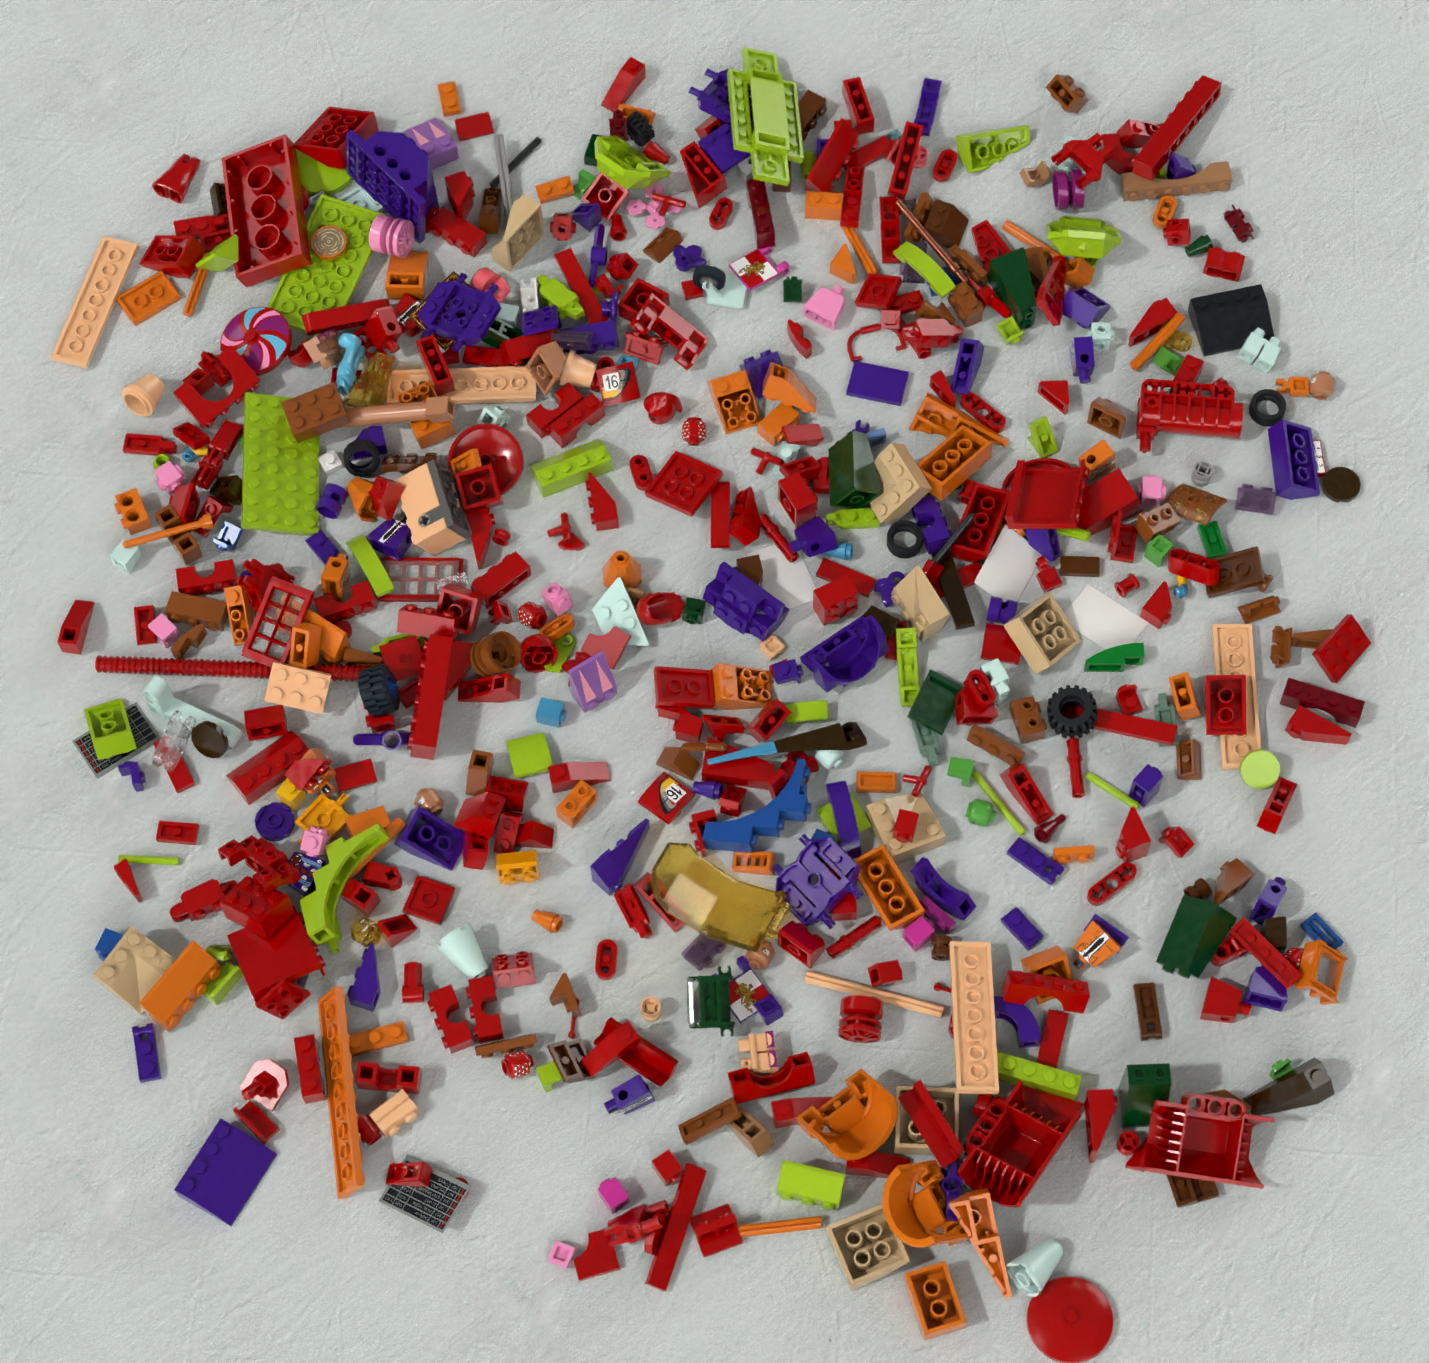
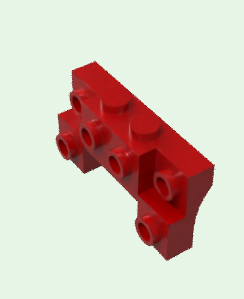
M653 293L645 300L630 323L643 336L652 329L678 351L673 360L687 371L694 365L699 354L709 341L708 337Z
M251 835L240 843L233 839L218 849L220 859L224 860L227 858L231 867L245 859L246 865L256 872L252 876L254 884L256 886L261 884L266 894L279 886L294 884L301 879L299 870L287 862L286 854L283 851L280 852L271 842L268 843L263 838L258 840Z

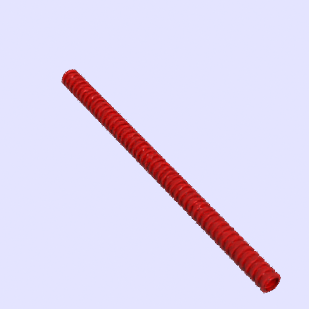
M98 655L95 661V669L98 673L101 671L103 673H107V671L113 673L115 671V673L121 672L122 674L125 672L131 674V672L133 674H137V672L143 674L145 672L147 675L149 673L155 675V673L167 675L169 673V675L175 674L176 676H179V674L182 676L186 674L188 676L192 674L197 676L199 674L202 677L203 675L206 677L210 675L212 677L216 675L221 677L223 675L224 677L230 676L231 678L234 676L236 678L240 676L242 678L246 676L252 678L254 676V678L260 677L263 679L266 677V679H269L272 669L256 661L254 663L252 661L246 663V661L240 662L239 660L236 662L234 660L230 662L228 660L224 662L218 660L216 662L214 659L212 661L209 659L206 661L204 659H200V661L194 659L192 661V659L186 660L185 658L182 660L176 658V660L174 658H170V660L164 658L162 660V658L156 659L155 657H152V659L140 657L138 659V657L132 658L131 656L127 658L125 656L121 658L119 656L115 658L110 656L108 658V656L102 657ZM322 663L307 669L332 674L331 679L333 681L339 680L342 682V680H345V682L351 680V682L357 680L358 682L359 671L373 667V665L369 667L367 665L363 667L358 665L355 667V665L349 666L348 664L345 666L342 664L339 666L337 664H333V666L327 664L325 666Z

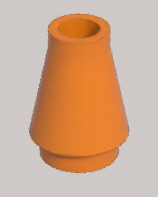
M535 910L532 915V921L550 933H558L562 927L563 918L559 914Z

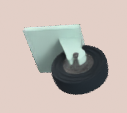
M700 266L694 270L693 283L698 288L706 290L708 296L706 304L743 309L747 288L736 275L724 273L719 268L713 266Z

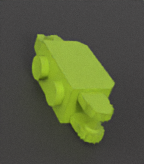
M539 275L536 278L539 284L538 290L541 294L542 304L551 307L556 306L560 319H566L570 316L577 321L585 315L584 309L578 303L579 297L575 292L567 289L563 282H559L556 278L549 279L546 275Z

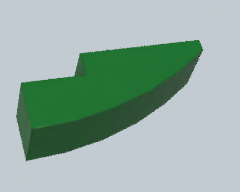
M1144 643L1124 644L1101 651L1085 661L1084 672H1123L1125 665H1142L1144 660Z

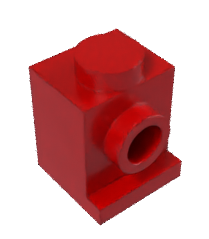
M197 368L183 379V383L188 380L201 396L215 385L212 374L200 368Z

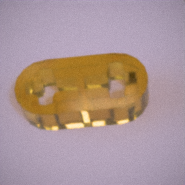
M1175 330L1161 346L1179 352H1187L1191 348L1192 338L1186 333ZM1182 340L1186 341L1184 345L1181 344Z

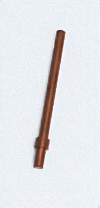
M898 200L895 203L897 208L948 266L949 272L953 276L955 275L961 283L964 281L968 283L969 280L962 273L961 267L950 259L905 204Z

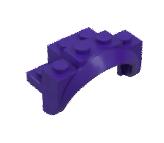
M725 561L719 565L716 578L706 586L702 598L714 607L713 614L725 624L743 635L745 633L753 634L761 641L767 639L779 628L790 610L784 603ZM760 611H763V612L766 613V614H757V613L760 612Z
M862 615L800 656V659L813 672L815 682L827 693L838 685L846 687L867 675L875 667L878 659L889 652L885 634L872 615L866 618Z

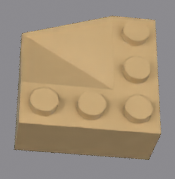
M525 194L513 202L504 238L500 243L495 244L492 249L493 261L509 272L544 236L541 204Z
M890 443L874 462L883 493L871 501L870 504L882 524L893 525L932 490V487L905 445Z
M919 565L893 588L891 599L896 606L900 607L903 619L909 622L912 628H916V638L923 642L941 632L950 613Z
M1051 593L1036 599L1003 625L1034 674L1052 666L1082 641Z
M922 793L918 797L907 794L884 798L866 805V816L879 845L883 844L895 863L941 847L945 843L946 836ZM899 809L919 813V820L912 843H902L893 838V830Z
M130 926L91 978L141 1014L144 1009L139 1004L140 1001L176 959Z
M896 1086L898 1112L894 1131V1154L933 1155L899 1101V1096L910 1091L913 1086ZM925 1087L959 1140V1094H956V1088Z
M883 1203L826 1226L827 1236L851 1291L870 1284L910 1262L902 1241L892 1232L886 1221Z

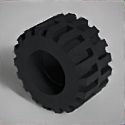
M1066 685V689L1059 688L1058 693L1054 692L1052 698L1048 700L1047 713L1050 727L1052 730L1055 729L1057 735L1061 733L1062 738L1078 736L1080 739L1083 738L1084 733L1088 735L1090 729L1093 730L1095 728V723L1098 720L1096 700L1091 692L1087 693L1086 688L1082 687V689H1079L1078 685H1074V688H1071L1070 685ZM1069 706H1078L1084 710L1079 717L1074 719L1066 718L1061 714Z

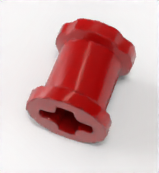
M969 479L964 481L962 492L957 496L961 503H968L977 482Z
M1132 573L1128 574L1127 578L1121 582L1114 583L1117 593L1122 598L1126 597L1127 593L1133 589L1140 588L1138 579Z

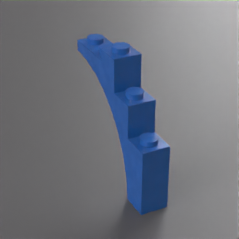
M806 759L797 760L794 772L787 785L765 807L739 819L724 822H706L702 838L705 849L752 853L753 847L757 845L758 836L779 837L780 831L784 830L785 820L806 822L807 815L811 814L812 808L806 795V779L810 778V767L807 766Z

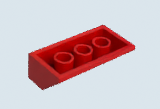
M841 118L808 175L805 185L806 191L832 193L834 189L832 184L835 180L838 181L843 173L841 169L843 165L847 166L851 159L849 154L852 149L856 150L860 143L858 140L859 133L845 119Z
M979 483L975 484L959 525L969 513H974L975 519L951 547L953 558L967 562L987 558L1007 509L1010 491Z
M289 731L288 734L280 737L227 774L226 777L246 803L250 805L285 781L287 777L284 774L295 760H300L307 753L309 748L298 735Z

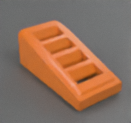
M734 852L732 871L774 875L775 872L772 868L776 865V856L773 852ZM741 858H744L743 866H740ZM749 859H752L751 866H748Z

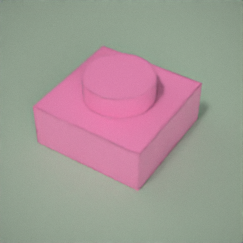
M555 1240L547 1261L568 1269L576 1249Z

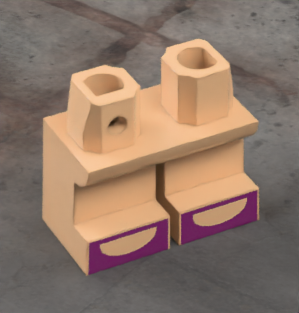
M773 1030L765 1031L763 1034H748V1038L738 1040L739 1053L750 1052L751 1058L740 1059L741 1069L748 1068L756 1075H768L778 1071Z

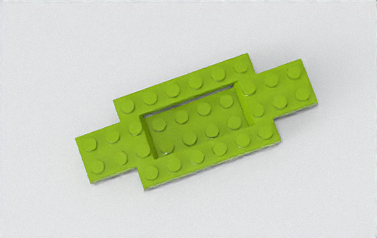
M743 47L741 51L743 71L729 68L727 72L733 149L751 153L753 179L788 186L790 182L788 161L802 164L804 160L796 82L783 80L782 74L778 70L777 54ZM748 90L751 91L752 110H753V121H754V132H753V134H752V131H751V120H750V109H749Z

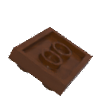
M409 453L406 456L388 454V457H385L381 464V472L413 471L433 459L441 464L442 458L437 453H426L425 456H418L417 453Z
M1256 546L1212 558L1220 563V578L1218 584L1206 585V592L1209 598L1264 584L1265 579L1259 548Z

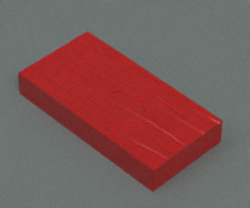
M286 134L221 158L231 236L235 234L238 236V262L234 263L236 278L246 288L312 264L297 153L293 147L294 143Z

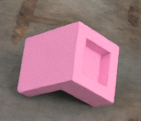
M162 613L148 624V628L158 637L161 645L165 648L180 637L177 627Z

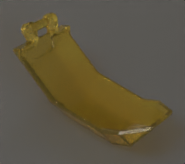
M667 843L651 870V890L655 899L665 911L706 938L752 952L758 951L765 937L772 939L777 937L778 929L784 917L792 909L789 903L784 902L787 895L783 890L774 892L737 881L698 855L689 843Z

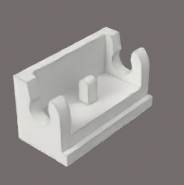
M536 277L530 279V284H524V280L520 281L521 314L527 311L539 310Z

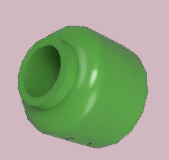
M975 799L973 803L969 802L966 812L969 823L982 827H987L989 822L993 823L996 811L993 810V804L980 799Z

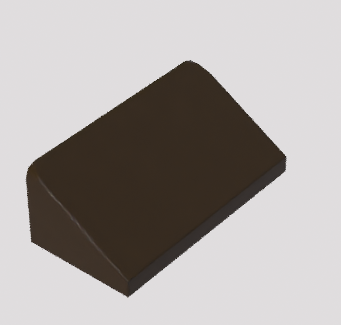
M214 182L210 189L214 216L227 214L225 184Z
M871 606L863 616L866 618L872 615L881 626L885 636L893 637L900 619L875 606Z

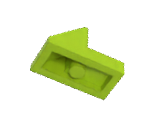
M1042 416L1028 423L1031 432L1028 440L1040 458H1045L1058 451L1047 417Z

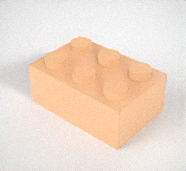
M274 661L264 701L322 714L332 674Z

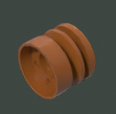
M505 631L495 632L479 639L472 645L470 650L471 665L476 673L482 677L503 674L513 670L519 665L522 656V650L517 639Z

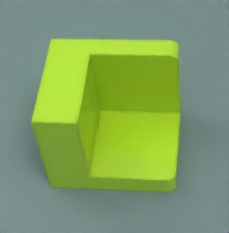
M554 1061L536 1068L545 1093L553 1090L552 1084L562 1080Z

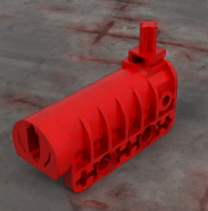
M1158 379L1144 380L1137 403L1136 439H1140L1139 451H1143V453L1150 452L1151 440H1154V436H1157L1158 432L1239 439L1243 422V403L1234 402V390L1227 385ZM1148 385L1151 386L1152 391H1148ZM1165 387H1170L1174 390V392L1168 394L1164 392L1163 389ZM1185 389H1189L1190 394H1186ZM1203 390L1210 391L1211 396L1205 397L1201 392ZM1223 392H1227L1228 397H1224Z

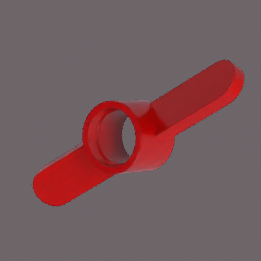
M964 273L969 283L977 289L975 297L983 303L984 308L990 305L1003 318L1011 317V309L995 295L991 287L984 285L981 288Z

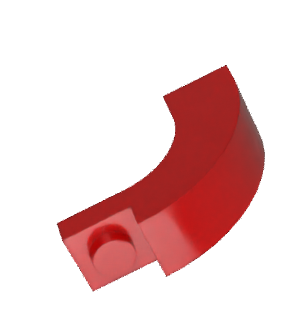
M1119 133L1101 134L1100 150L1109 144L1114 148V152H1112L1113 157L1106 162L1107 166L1120 175L1121 173L1133 172L1132 159L1135 155L1129 154L1123 149Z

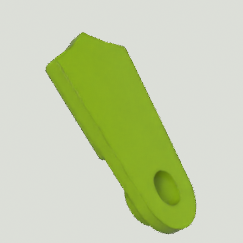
M564 634L554 643L558 651V659L553 666L552 663L544 666L547 672H562L561 666L568 660L576 645L575 637L571 634ZM565 639H569V640H570L569 643H564L563 641H564Z

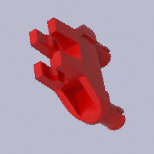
M1096 133L1087 140L1067 141L1059 152L1051 156V160L1056 166H1059L1066 159L1072 158L1086 172V174L1075 181L1076 185L1080 186V189L1083 190L1092 182L1101 180L1103 164L1113 157L1112 152H1114V148L1109 144L1098 152L1096 149L1101 146L1102 136Z
M252 559L251 562L245 560L242 566L252 574V577L249 575H245L244 578L238 576L236 584L247 592L251 606L258 612L272 576L292 584L295 577L287 573L280 563L265 566L256 559ZM268 605L265 614L274 619L277 608Z
M663 1200L649 1206L642 1204L609 1220L607 1223L608 1228H605L604 1233L606 1236L613 1233V1239L609 1241L610 1246L642 1240L647 1236V1233L663 1228L661 1217L659 1215L653 1216L658 1212L664 1214L669 1212L667 1201Z

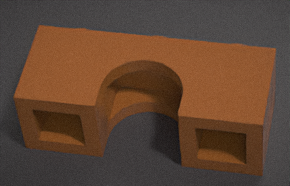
M171 504L154 513L157 523L162 530L183 525ZM190 532L167 537L186 566L203 556L199 545Z

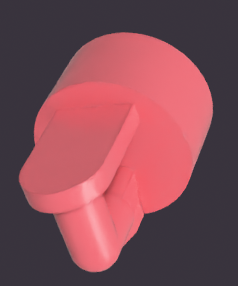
M488 267L479 269L471 279V287L487 292L491 284L494 283L501 291L493 296L497 302L504 303L503 300L511 292L510 286L506 284L501 276Z

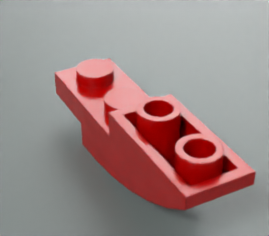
M847 166L840 221L841 227L858 228L865 167Z

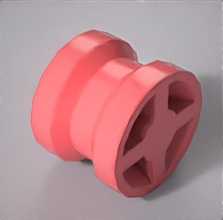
M918 146L914 168H923L927 164L928 151L925 147Z

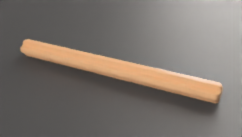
M807 971L805 975L806 983L856 996L873 997L886 1004L939 1018L943 1016L944 1006L812 971Z

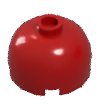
M530 635L520 644L522 650L520 663L528 672H543L546 670L544 668L545 665L552 663L553 666L558 659V651L553 641L545 635Z

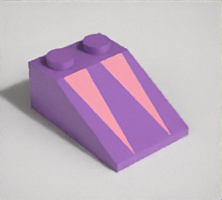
M437 118L404 131V134L407 137H411L420 149L427 152L431 170L459 159L457 145L450 133Z
M603 651L598 652L568 670L571 694L584 713L588 710L596 709L600 703L605 700H611L617 694L616 683Z

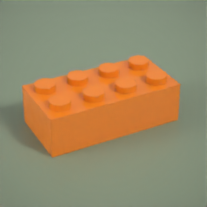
M961 425L917 464L932 487V490L928 493L943 501L991 459L992 443L964 425Z

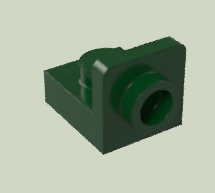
M789 276L787 280H783V303L802 302V279H798L797 276Z
M687 597L685 608L682 611V621H686L688 624H701L706 601Z

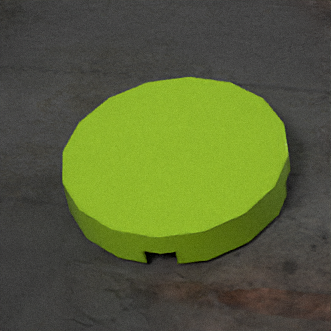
M1257 749L1247 753L1241 760L1239 767L1244 782L1256 789L1268 788L1273 785L1280 774V763L1276 756L1264 749Z

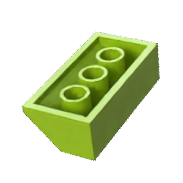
M599 439L529 465V469L543 498L589 480L588 473L590 472L594 477L613 471L612 459L605 445Z

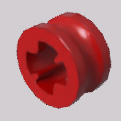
M496 529L492 541L498 545L507 546L511 534L503 529Z

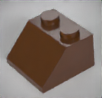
M935 199L924 228L939 245L951 248L956 244L959 247L969 219L953 204Z

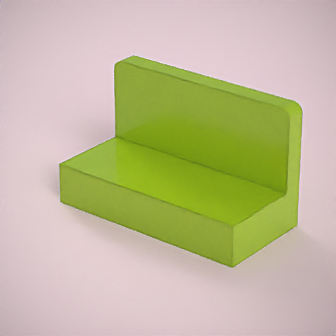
M227 961L220 970L219 977L208 984L207 990L203 995L215 1005H218L244 976L241 968L238 965L235 967Z

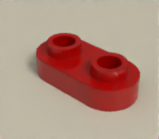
M946 149L940 153L933 168V178L936 181L945 182L949 180L957 164L958 156L955 151Z
M635 455L629 461L630 471L636 488L646 491L653 481V475L647 458L643 455Z
M981 670L970 671L966 677V685L975 702L980 707H990L996 698L990 682Z
M604 939L597 946L595 971L598 978L602 980H610L616 973L618 950L613 940ZM610 949L611 952L609 954H605L604 950ZM608 968L609 972L603 973L602 970Z

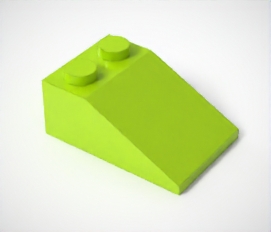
M122 698L84 709L98 760L137 749Z

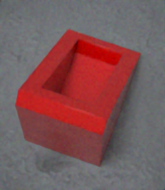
M1068 380L1041 381L1038 385L1037 393L1066 415L1069 408Z
M534 820L520 824L515 847L552 849L554 829Z
M406 914L377 922L380 934L391 948L417 929Z

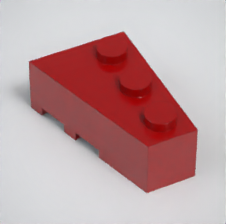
M695 141L680 150L699 208L728 189L725 177Z

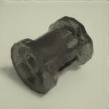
M913 198V200H901L910 212L913 213L917 205L916 198Z

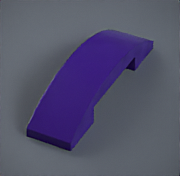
M924 78L914 123L924 126L922 131L924 136H930L941 89V80Z
M846 781L826 784V790L833 811L839 839L838 844L849 856H852V859L862 856L861 845Z

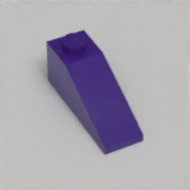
M961 338L951 383L953 393L969 395L980 368L985 348L979 340Z

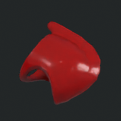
M652 393L644 399L643 403L644 408L648 412V418L655 424L667 423L672 420L676 411L681 413L683 410L679 398L671 393Z

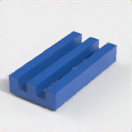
M1316 912L1300 925V928L1313 941L1322 939L1333 949H1337L1344 943ZM1313 920L1336 942L1335 944L1312 922Z

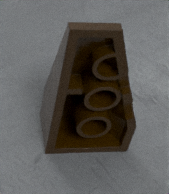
M1314 1057L1242 1099L1251 1105L1252 1110L1250 1114L1261 1116L1315 1105L1335 1093L1332 1081L1322 1062Z

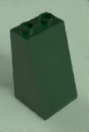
M1022 247L990 260L988 282L997 297L1011 309V316H1013L1020 330L1028 329L1034 325L1037 308L1025 249Z
M850 431L844 438L828 449L830 506L844 509H860L883 493L867 433Z
M1183 895L1156 962L1163 966L1162 970L1173 974L1176 971L1178 975L1187 979L1190 976L1199 978L1237 918L1216 903Z
M1169 1063L1126 1066L1118 1087L1122 1128L1149 1127L1154 1101L1169 1102L1171 1090Z

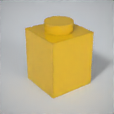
M288 778L276 791L278 800L293 811L307 797L305 790L300 791Z

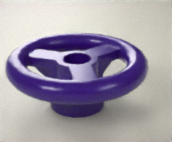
M613 291L612 299L602 303V316H609L617 324L618 292Z

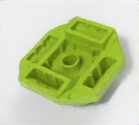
M597 136L595 140L597 170L627 190L649 189L664 177H668L671 172L660 163L652 161L635 150L629 143L618 136Z
M1062 216L1058 221L1048 223L1045 229L1047 239L1052 240V247L1057 248L1063 256L1103 259L1115 246L1121 245L1122 240L1117 229L1105 225V221L1099 218Z

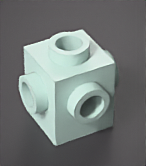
M1091 323L1090 330H1087V337L1092 336L1093 349L1109 350L1110 341L1114 340V330H1110V323Z
M500 405L486 406L477 423L494 424L505 429L510 415Z

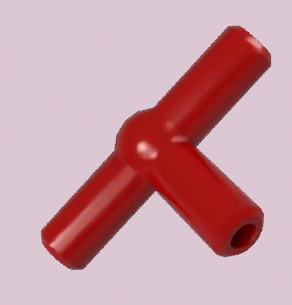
M652 193L651 195L652 200L663 203L658 212L660 216H665L670 205L685 208L686 206L685 201L672 198L669 195L664 196L657 193Z
M756 448L751 449V455L762 459L756 469V473L759 475L763 474L769 462L778 466L784 464L783 459L773 456L770 452H763Z
M561 513L562 525L548 530L547 534L549 537H553L563 533V541L569 543L571 542V525L569 524L568 514Z
M926 765L919 777L903 775V782L916 784L911 793L914 797H918L923 787L927 784V779L932 771L931 766Z

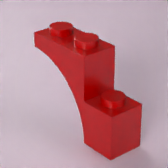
M655 705V708L658 709L659 717L675 720L673 731L675 732L676 739L699 743L704 727L702 718L690 714L680 706Z

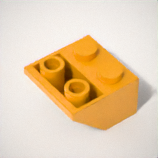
M536 850L496 854V869L500 884L512 885L515 882L521 881L532 883L540 879Z

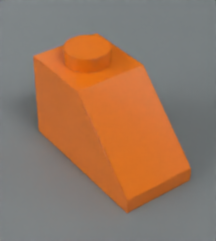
M1082 257L1068 260L1065 267V285L1075 288L1089 285L1095 269Z

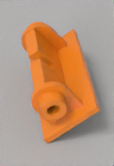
M626 103L619 104L618 107L623 112L624 118L637 111L646 117L645 119L649 121L650 125H652L656 115L650 109L635 108L626 105Z

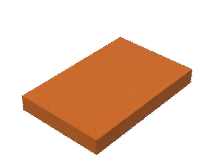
M161 270L117 296L116 302L134 326H137L182 299V297Z

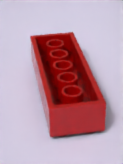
M430 634L429 640H424L407 750H411L410 757L434 760L453 637Z

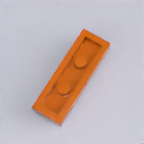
M400 1021L350 1034L349 1050L352 1057L408 1043L404 1022Z

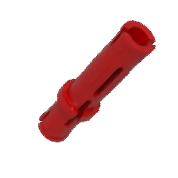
M766 513L761 514L759 518L765 535L775 543L789 563L795 562L799 558V554L791 552L788 546L789 542L781 534L779 527L774 525Z
M1070 738L1066 740L1072 797L1082 798L1085 796L1081 767L1083 758L1080 755L1079 739Z
M874 915L850 933L840 936L837 942L826 948L828 955L834 959L842 952L852 949L855 943L882 926L880 919Z

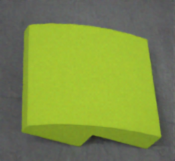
M544 732L506 741L515 779L548 771V766L553 765Z
M849 792L858 833L871 827V824L853 794ZM828 803L816 809V812L824 828L826 827L829 834L835 837V842L838 844L839 839L831 804Z

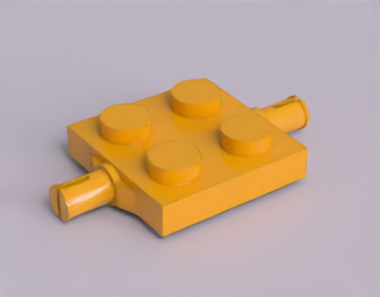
M321 793L300 815L295 824L304 832L305 830H310V826L327 829V834L331 835L330 843L346 826L345 818L350 815L343 810L342 805L349 800V797L342 793L334 801ZM303 836L299 839V841H297V843L300 846L302 843Z

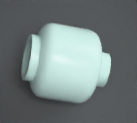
M815 750L816 760L826 769L838 768L844 761L842 758L844 750Z

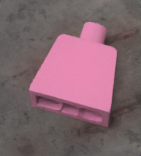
M835 285L832 290L822 287L804 305V317L834 331L845 306V298L841 296L844 292L843 288Z

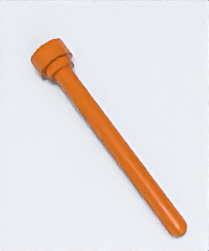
M209 513L202 515L203 517L199 518L200 520L126 540L122 543V546L130 548L201 527L207 530L212 529L214 525Z

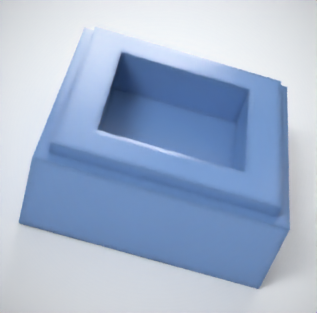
M884 428L867 433L870 448L886 442V431Z

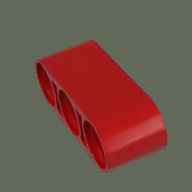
M1172 549L1168 552V571L1170 573L1209 586L1219 583L1220 563L1218 561L1182 549Z

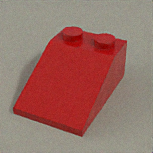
M155 235L139 264L158 272L162 270L164 274L176 278H191L196 269L195 264L202 259L206 249L194 236Z
M1203 675L1206 735L1247 734L1246 675Z
M1113 1089L1088 1090L1084 1100L1089 1163L1094 1162L1112 1116L1116 1114V1108H1118V1097L1114 1096Z

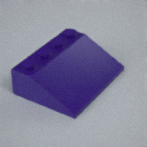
M220 1118L174 1191L178 1197L225 1224L232 1226L277 1154L239 1128Z

